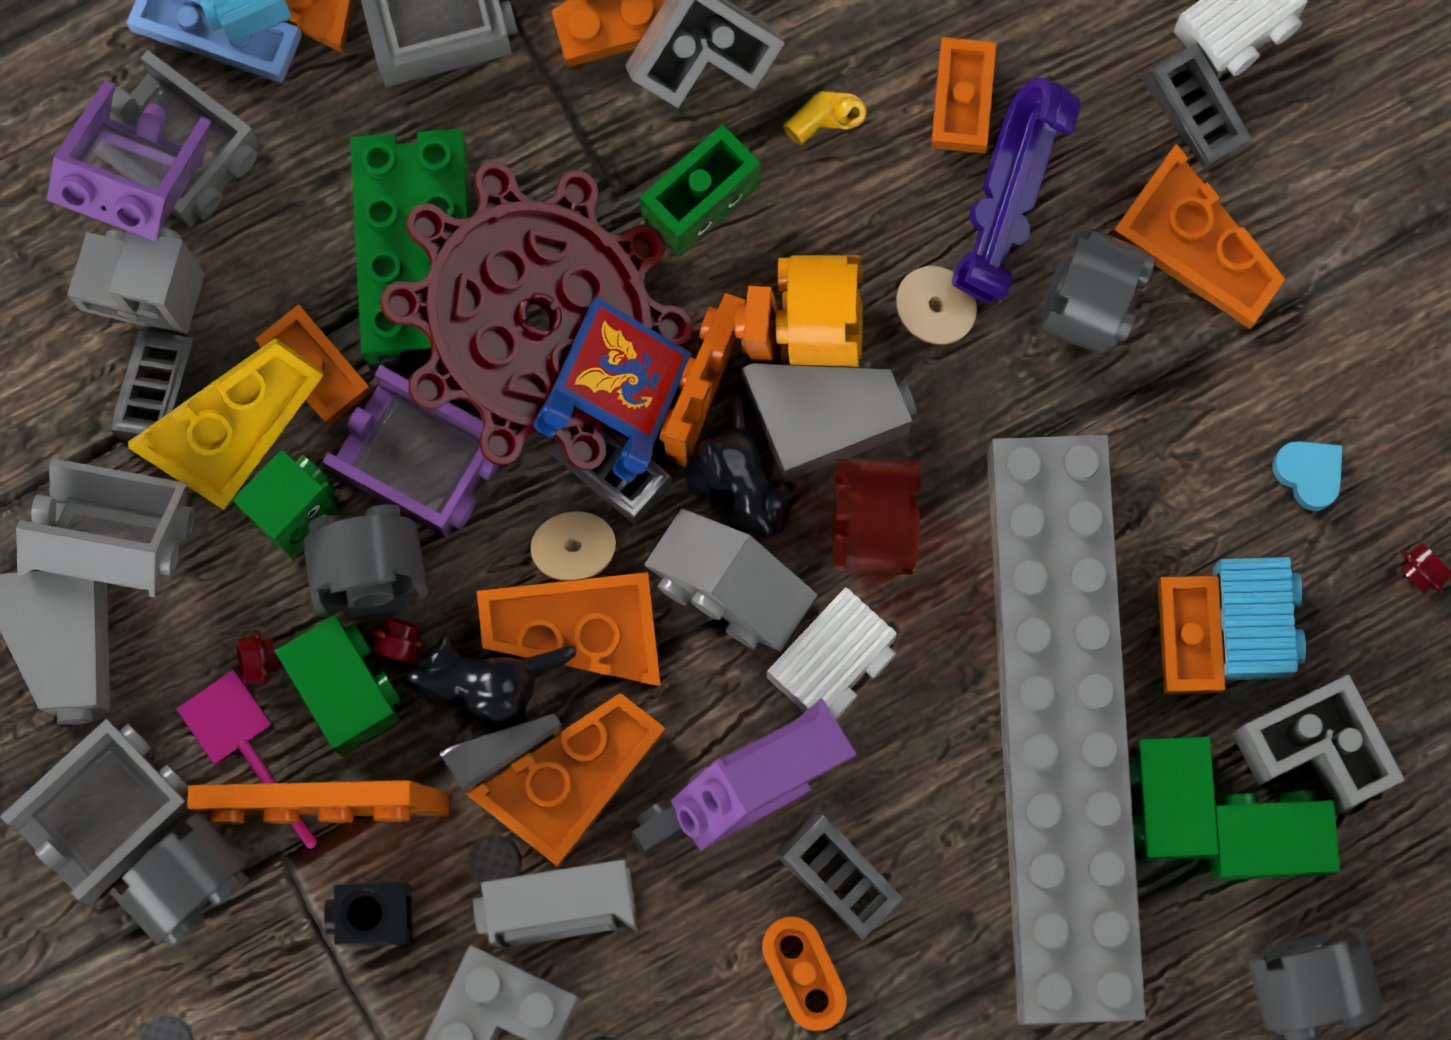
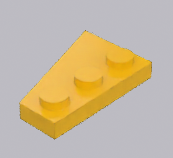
M274 338L128 441V449L176 480L187 483V487L224 510L324 376L323 371L296 351Z

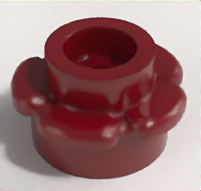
M1420 542L1410 553H1407L1405 550L1401 553L1407 564L1400 569V572L1422 594L1425 595L1431 588L1440 594L1445 592L1442 586L1451 578V571L1429 548Z
M388 617L384 626H376L371 630V633L375 635L371 650L382 656L399 661L416 662L419 649L426 648L427 642L417 636L420 629L418 625L396 618Z
M254 629L251 631L252 636L235 639L239 671L244 684L260 681L262 685H266L269 679L268 673L278 671L275 646L272 638L261 640L259 631Z

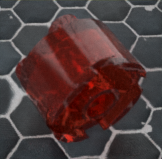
M852 457L836 459L834 491L837 493L836 509H832L831 516L832 570L846 573L912 575V569H915L920 525V511H917V496L913 495V492L920 493L919 462L913 460Z

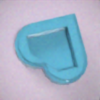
M1300 441L1290 442L1284 445L1275 455L1272 463L1273 474L1281 484L1293 488L1294 498L1300 506L1310 511H1321L1329 507L1338 497L1341 483L1343 446Z

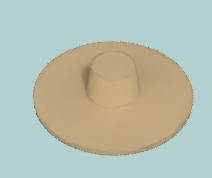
M938 266L918 268L910 272L903 279L897 290L896 309L901 322L911 334L927 343L937 345L954 343L962 339L971 330L976 319L977 305L975 297L952 286L954 272Z
M579 511L558 514L548 519L537 529L531 541V556L537 568L545 575L560 581L581 580L595 576L611 562L616 549L615 535L611 527L600 517Z

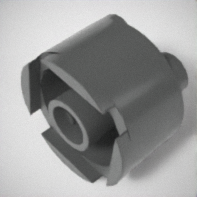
M1078 225L1067 243V246L1075 248L1072 258L1067 256L1064 262L1059 260L1041 308L1039 318L1043 320L1038 325L1037 330L1100 355L1105 352L1111 354L1118 340L1125 341L1131 331L1137 315V309L1129 305L1136 289H1143L1147 284L1154 267L1155 257L1145 254V250L1083 225Z
M383 504L371 507L366 510V516L343 520L340 516L329 515L318 517L308 523L310 534L304 539L303 548L315 614L320 617L330 618V609H345L346 620L375 618L409 608L408 597L416 592L421 600L428 595L429 591L418 527L413 520L401 516L398 505Z
M200 812L185 821L193 831L186 828L178 837L172 831L122 877L125 882L124 884L113 887L109 892L157 945L165 942L172 948L178 942H183L206 921V918L199 912L209 902L214 907L218 906L221 902L225 903L250 880L243 872L247 863Z
M1347 929L1345 930L1347 941L1331 943L1329 932L1305 936L1264 948L1267 960L1254 953L1247 957L1266 1030L1275 1031L1276 1035H1284L1285 1040H1308L1322 1034L1320 1025L1343 1020L1345 1027H1357L1376 1022L1380 1019L1377 1007L1383 1003V998L1364 930Z

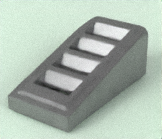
M1197 43L1140 76L1151 96L1203 168L1252 139ZM1184 70L1190 79L1175 88L1170 78ZM1197 88L1203 97L1186 107L1181 97ZM1210 106L1216 115L1197 126L1192 117ZM1223 124L1229 133L1208 145L1203 136Z
M144 330L138 331L111 426V432L119 440L130 441L157 422L136 418L137 409L160 413L158 420H160L183 403L196 343L194 338ZM150 347L177 351L175 362L148 358ZM146 369L171 373L169 381L144 378ZM141 390L164 392V400L140 398Z
M603 422L601 430L605 445H609L615 451L596 473L593 470L583 471L571 466L566 460L559 443L550 451L553 457L635 526L672 485V477L653 460H650L647 469L642 473L647 479L630 498H627L622 492L631 482H627L620 477L613 485L605 481L613 471L614 464L627 440Z
M555 714L546 715L447 747L439 753L462 789L469 793L482 783H487L510 768L511 764L526 754H531L560 735L564 729Z
M816 813L811 815L775 852L779 860L862 940L903 899L824 815ZM821 836L827 843L805 863L800 857ZM838 853L844 860L822 881L817 873ZM856 870L861 877L839 898L834 891ZM872 886L878 894L856 916L850 908Z

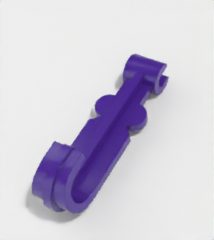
M1036 78L1029 81L1018 91L1007 110L983 184L987 198L978 200L970 209L971 223L979 233L973 252L967 253L958 263L953 274L952 286L989 305L992 302L993 296L1003 300L1011 286L1012 274L1004 268L1010 248L1025 243L1030 236V224L1021 213L1034 208L1051 154L1056 131H1061L1069 136L1074 131L1080 110V99L1072 94L1064 85L1058 82H1051L1046 78Z

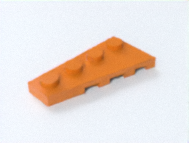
M413 781L189 785L187 809L209 814V823L220 825L244 824V815H263V822L274 824L298 823L299 815H318V821L329 823L353 822L354 816H373L375 821L403 822L409 821V816H450V793Z

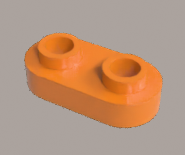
M785 917L777 920L767 929L762 943L763 956L793 1020L799 1026L810 1031L827 1030L837 1024L844 1015L847 1005L845 989L815 927L799 917ZM793 936L801 941L803 951L799 957L789 959L781 953L780 944L786 937ZM820 990L827 996L828 1005L823 1012L814 1013L806 1007L805 998L810 991Z

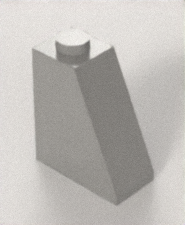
M752 363L742 367V382L748 391L749 399L784 483L908 435L912 424L910 416L917 414L908 386L905 382L897 385L891 369Z
M44 571L28 572L17 578V573L0 574V632L38 709L51 716H57V723L69 725L93 722L94 713L110 712L107 583Z

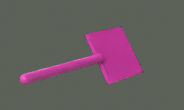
M234 670L225 674L176 709L214 765L239 749L263 784H277L249 744L250 740L272 724ZM299 816V822L291 825L306 847L314 848L317 841Z

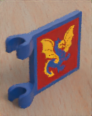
M596 297L590 304L555 385L535 420L534 427L539 432L552 438L558 429H562L568 424L574 406L629 437L612 470L616 476L631 482L635 479L636 474H642L650 463L654 442L692 353Z

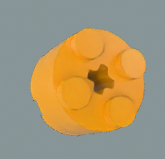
M791 255L790 258H779L778 289L779 292H782L783 310H777L776 341L777 344H781L782 365L860 368L859 359L862 358L863 301H861L860 289H857V283H863L860 255Z

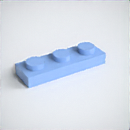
M136 0L126 22L132 32L281 84L302 38L299 27L281 21L278 25H271L268 30H261L258 34H251L247 39H241L238 43H231L223 27L215 31L212 30L199 0Z

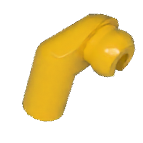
M822 91L815 94L785 122L783 129L795 143L802 145L820 127L852 129L861 125L866 118V106L860 98L853 94Z

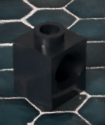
M406 882L334 885V899H326L324 906L326 934H334L335 945L343 948L413 945L412 886ZM376 899L382 908V919L376 928L366 932L360 931L354 922L355 909L365 900Z

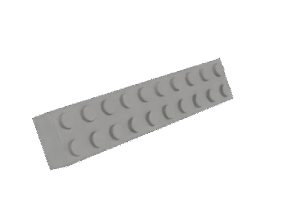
M1108 435L992 439L987 452L1018 1025L1145 1020Z

